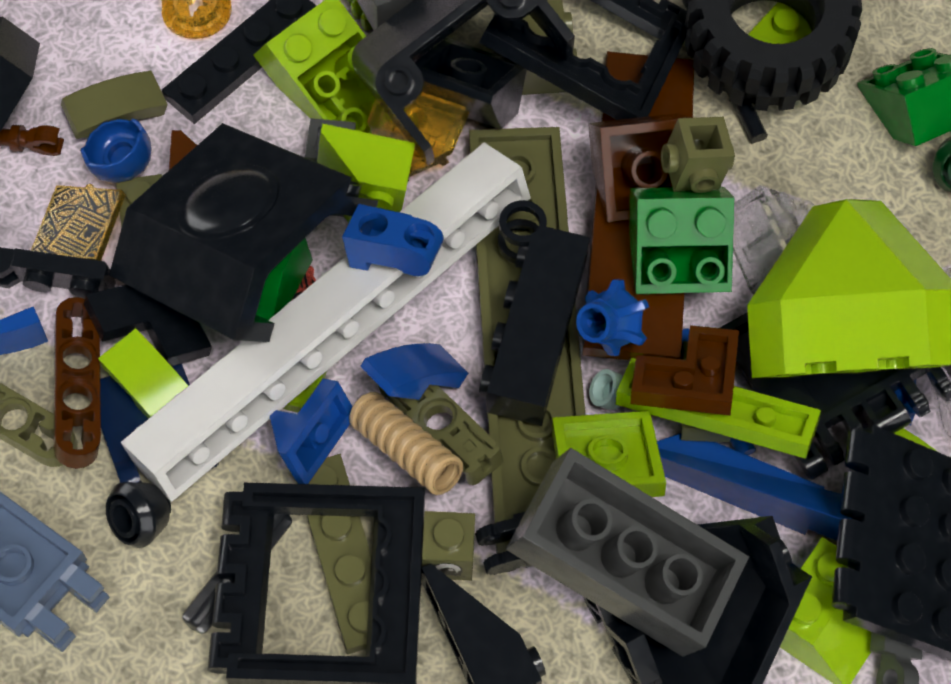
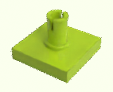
M650 411L552 417V436L556 459L572 448L649 496H665L666 479Z

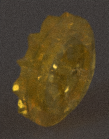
M161 0L164 23L172 32L185 38L199 39L214 35L227 24L232 12L231 0H202L203 6H199L197 11H194L193 17H191L189 5H192L195 0Z

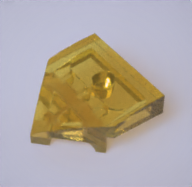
M422 92L420 97L404 111L432 146L435 160L427 165L414 149L409 177L437 164L444 166L449 163L447 156L452 154L469 115L465 106ZM375 99L367 121L372 134L408 141Z

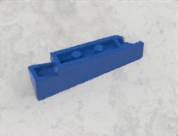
M681 433L657 441L665 477L760 517L773 516L775 523L806 535L809 529L837 541L839 521L841 519H852L840 513L841 493L825 490L824 486L722 444L709 441L681 440Z

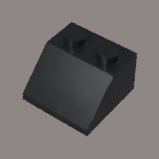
M445 38L414 62L420 69L424 82L422 93L418 98L419 101L434 106L441 113L458 114L473 119L477 125L484 128L502 129L519 112L527 69L505 57Z

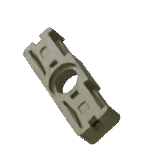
M378 385L380 393L385 398L387 397L398 409L403 411L404 415L409 416L414 423L419 424L424 431L430 433L434 439L441 442L442 446L447 447L451 450L452 454L461 459L463 462V473L469 485L478 484L503 463L499 444L439 386L429 385L420 400L388 396ZM448 413L453 419L447 427L435 430L427 426L428 420L433 415Z

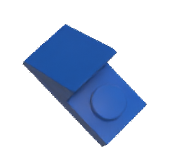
M323 378L298 414L276 410L270 415L278 453L298 484H308L350 425L349 415L353 406L338 381Z

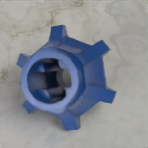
M613 279L608 289L599 294L594 290L588 291L585 296L586 305L579 310L576 318L577 329L586 341L600 344L607 355L619 356L620 348L629 343L638 346L644 344L647 337L642 332L643 311L649 308L646 299L638 301L625 290L624 280Z

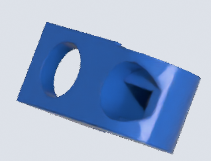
M358 204L342 239L351 268L368 271L371 264L397 268L408 275L423 276L430 271L442 246L444 236L442 231L430 221L412 217V215Z

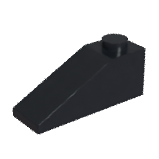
M433 564L422 567L423 587L467 684H542L541 677L546 675V671L541 657L534 646L527 649L521 635Z

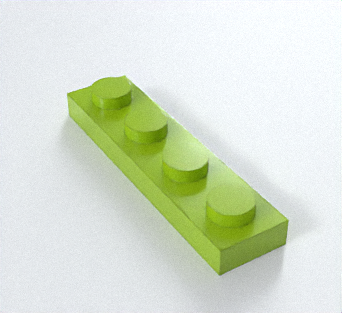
M631 358L616 391L615 405L636 411H650L653 416L804 459L807 458L819 423L821 410L736 386L733 388L730 416L630 404L636 358Z

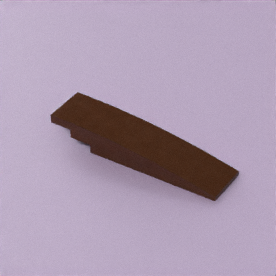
M607 51L606 66L611 76L620 81L631 80L637 83L642 75L640 71L648 55ZM676 58L649 116L679 113L693 118V60ZM602 112L601 122L615 120ZM595 184L587 293L594 290L599 294L608 289L613 279L624 280L626 291L638 301L646 299L649 308L643 311L642 332L647 339L640 346L633 343L622 346L619 356L607 355L603 346L584 339L582 356L631 360V358H636V355L680 359L685 293H635L629 236L630 220L613 222L605 220Z

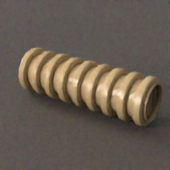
M369 392L355 402L349 415L351 426L355 430L360 431L361 435L369 439L382 453L387 454L401 469L406 470L420 485L425 486L434 495H442L450 491L457 484L463 472V462L461 459L452 454L451 450L447 447L442 446L440 441L434 439L427 431H424L419 424L414 423L409 416L404 415L403 411L386 400L382 394Z

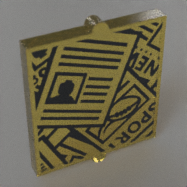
M87 184L85 187L56 185L31 251L101 261L126 194L123 190L95 188L93 184Z

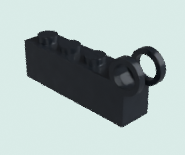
M519 200L508 204L500 214L498 249L507 261L514 263L515 267L522 270L518 282L509 281L503 308L510 310L507 323H497L491 350L498 351L494 366L485 365L479 393L486 394V413L542 426L586 265L590 237L547 227V218L540 206L530 201ZM525 211L537 218L539 226L526 219H515L508 223L507 220L513 213ZM526 230L531 232L532 234L520 236L513 233L512 231ZM505 240L515 246H519L518 253L511 251L507 247Z

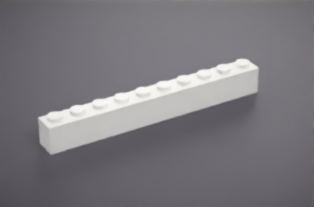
M485 142L468 156L464 157L455 167L400 211V213L430 221L443 233L444 241L430 271L426 275L412 276L403 273L397 268L371 264L368 271L351 268L347 256L344 257L269 319V321L275 323L269 342H241L121 441L137 469L153 485L157 486L171 502L265 424L274 411H280L498 227L500 214L508 204L519 200H530L531 197L522 167Z

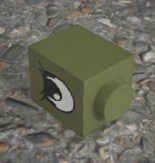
M425 511L422 567L433 564L451 580L472 581L475 513Z

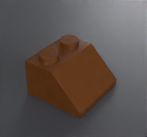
M676 113L588 123L592 171L607 222L630 220V188L673 187L669 173H665L662 169L661 150L663 145L668 143L678 118L692 117Z

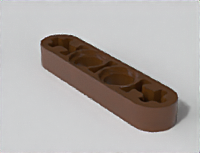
M79 297L68 298L60 303L56 310L54 324L53 449L55 457L61 464L75 469L85 468L95 461L98 456L101 439L100 362L98 360L100 357V337L84 306L85 299ZM71 317L81 318V337H72L73 321ZM79 353L86 356L90 360V364L84 368L75 369L68 366L63 359L69 354ZM78 393L86 396L91 404L84 409L76 410L68 407L63 399L70 394ZM73 426H82L81 442L83 449H73L71 442Z

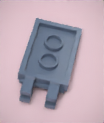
M0 492V624L18 637L21 634L29 637L35 630L42 638L63 652L76 636L69 630L70 627L67 623L51 612L68 591L95 613L100 610L110 597L103 591V585L86 573L89 566L85 563L87 558L80 549Z

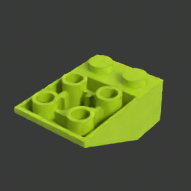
M324 0L268 41L253 55L275 85L309 118L356 122V131L371 134L376 133L392 120L355 73L352 65V53L358 42L365 38L366 35L340 0Z

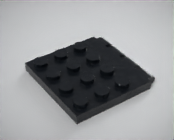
M875 425L862 430H849L845 466L854 471L844 473L840 513L852 519H841L839 521L836 562L848 568L839 567L835 569L831 605L843 611L844 622L951 661V457Z

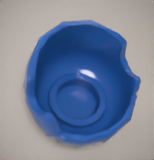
M116 119L103 122L92 131L85 146L80 151L86 167L94 176L100 180L116 184L132 180L145 171L151 159L152 147L150 137L138 120Z

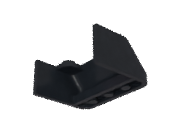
M413 0L358 42L352 53L353 68L359 79L409 142L415 143L414 149L425 163L429 165L435 160L432 146L404 111L420 97L423 90V76L414 62L486 6H489L498 17L508 21L520 20L530 14L566 60L573 54L575 35L547 0Z

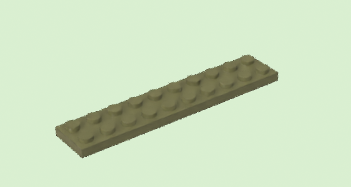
M560 127L469 130V152L472 153L485 142L520 165L531 197L528 201L542 208L547 218V227L569 232ZM525 211L513 213L507 220L508 223L515 219H526L539 226L537 218ZM499 226L476 244L484 368L486 364L495 365L498 351L491 350L495 329L498 322L507 323L510 310L503 308L507 287L510 280L519 281L522 270L515 267L514 263L507 261L499 252ZM526 230L512 231L513 233L520 236L532 234L531 232ZM505 240L507 247L511 251L518 253L519 246H515ZM576 304L573 309L543 425L538 426L487 413L488 434L499 444L503 457V463L491 473L494 523L512 519L513 514L527 510L552 462L556 460L552 436V417L586 415L579 337L576 325ZM510 540L496 543V554L507 551L506 547Z

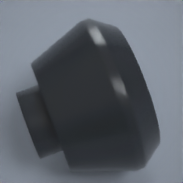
M121 482L112 488L106 501V517L112 532L124 544L135 548H144L151 544L168 525L171 503L157 486L151 483Z

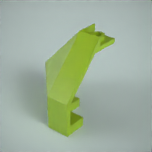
M844 199L813 206L747 304L752 378H786L815 374L862 373L890 369H924L951 366V278L882 201Z

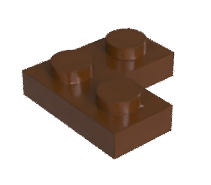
M690 325L686 360L636 355L630 404L730 416L739 330Z

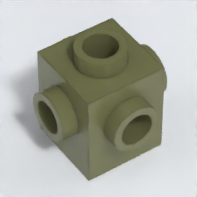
M724 116L678 118L668 143L664 144L661 150L662 169L665 173H669L674 192L693 191L705 193L720 189L728 170H731L734 165V148Z

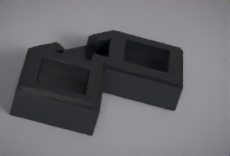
M128 285L86 294L84 306L102 342L126 336L136 328L139 332L147 330L156 350L171 366L210 355L212 345L198 321Z

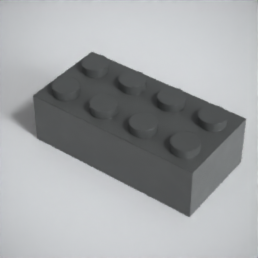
M572 448L552 462L506 547L507 551L682 657L706 648L749 559V556Z

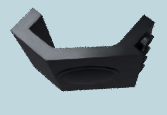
M222 123L127 207L109 276L232 340L269 342L275 323L257 315L256 312L265 281L270 272L326 217L333 214L353 216L358 204L377 207L378 200L360 193L362 185L351 181L352 177Z

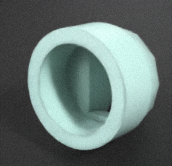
M603 369L598 372L593 378L589 389L591 402L606 410H616L622 407L615 405L616 391L623 375L609 369Z

